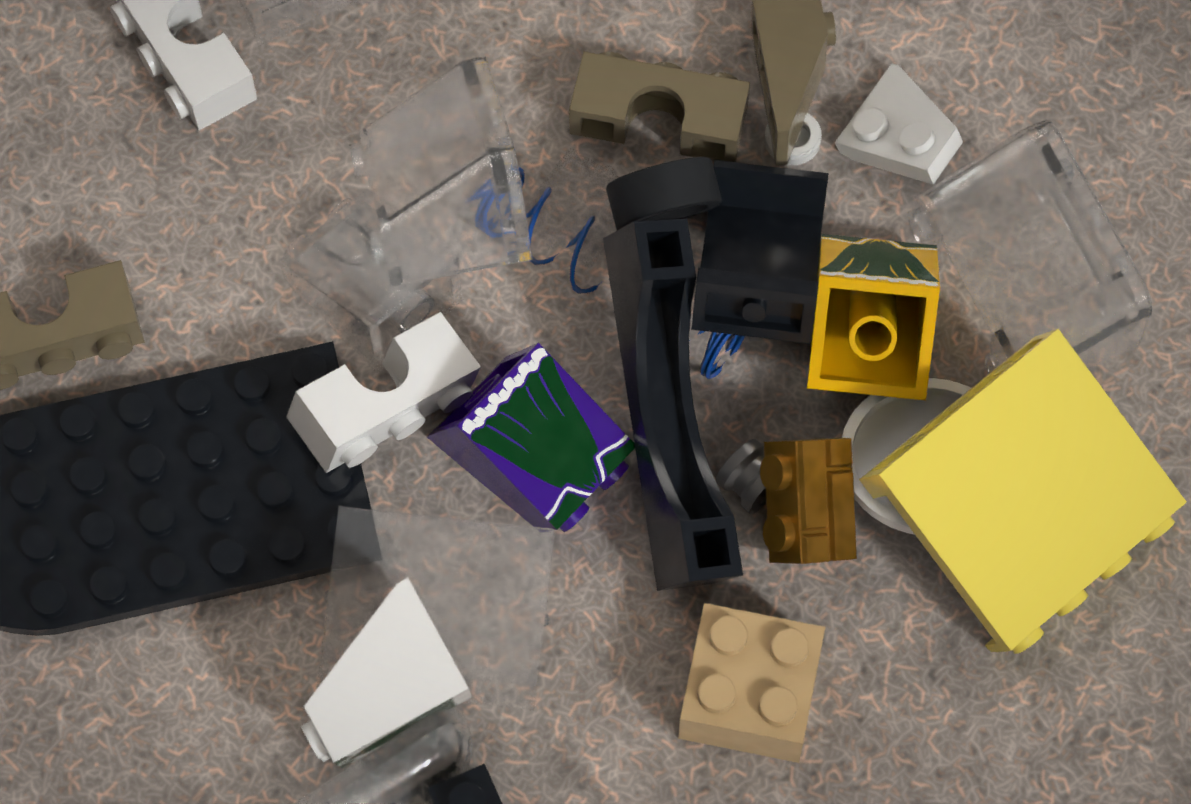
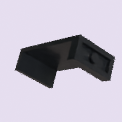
M714 160L713 167L722 202L719 206L708 211L700 268L698 267L691 330L811 344L818 292L817 275L822 223L829 173Z

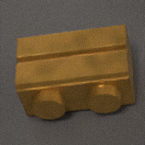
M818 438L764 442V459L760 465V478L766 488L767 519L763 525V539L769 549V563L809 564L857 559L851 438Z

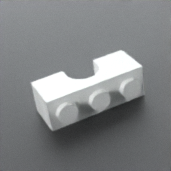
M116 0L117 3L110 6L111 13L122 33L128 36L135 32L142 43L141 46L137 47V52L148 73L153 78L162 74L170 87L164 89V93L179 119L189 115L197 129L201 130L257 100L252 74L225 33L201 44H187L176 39L177 34L185 26L203 17L199 0Z
M441 312L392 339L382 365L393 378L396 389L386 392L370 390L361 385L344 364L295 392L286 417L326 473L343 463H346L349 468L362 463L377 450V444L393 435L396 440L404 439L424 424L426 416L440 408L444 413H449L460 407L472 396L471 387L481 366Z

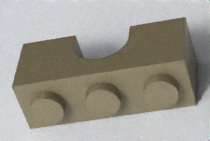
M583 51L569 107V133L625 144L628 128L635 117L646 111L661 110L677 118L682 126L680 155L707 157L712 161L736 162L748 109L750 82L738 80L736 77L722 72L704 74L683 70L678 65L669 62L650 64L629 60L615 52L597 54Z
M121 260L64 275L69 294L68 304L64 312L57 319L46 324L33 325L21 321L17 318L8 292H0V390L15 385L19 380L18 377L38 371H42L46 375L62 374L74 368L78 360L97 355L102 359H117L129 354L134 345L145 343L130 285Z

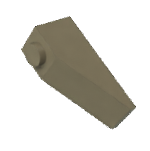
M752 0L751 32L776 166L787 165L803 126L805 116L809 111L825 71L827 46L836 44L834 16L832 12H823L821 0Z

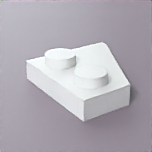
M891 63L835 141L839 153L853 161L929 184L936 182L963 143L957 127L903 69Z

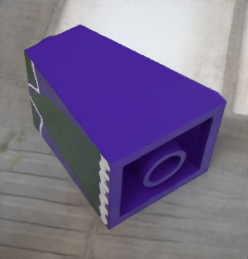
M540 343L506 356L472 390V396L460 407L453 410L427 436L430 441L540 533L555 531L559 528L566 532L577 524L590 508L584 501L599 486L602 490H606L623 476L629 468L624 459L635 449L634 442Z

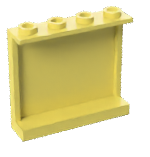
M1059 329L1035 336L859 479L873 499L883 496L889 499L993 638L985 646L991 652L1013 651L1015 654L1026 650L1043 636L1044 631L1040 626L1055 613L1058 616H1063L1082 604L1088 597L1084 589L1099 576L1102 579H1107L1122 570L1132 559L1128 552L1140 541L1144 540L1145 543H1149L1167 532L1175 523L1171 515L1187 503Z

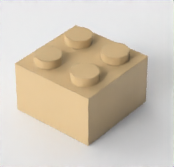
M704 603L680 716L678 739L799 763L825 627Z

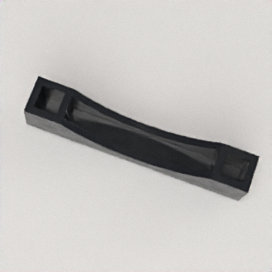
M686 218L635 221L604 237L603 242L657 591L714 584L743 576L734 514L723 498L710 470L701 442L693 405L689 362V331L696 271L688 220Z

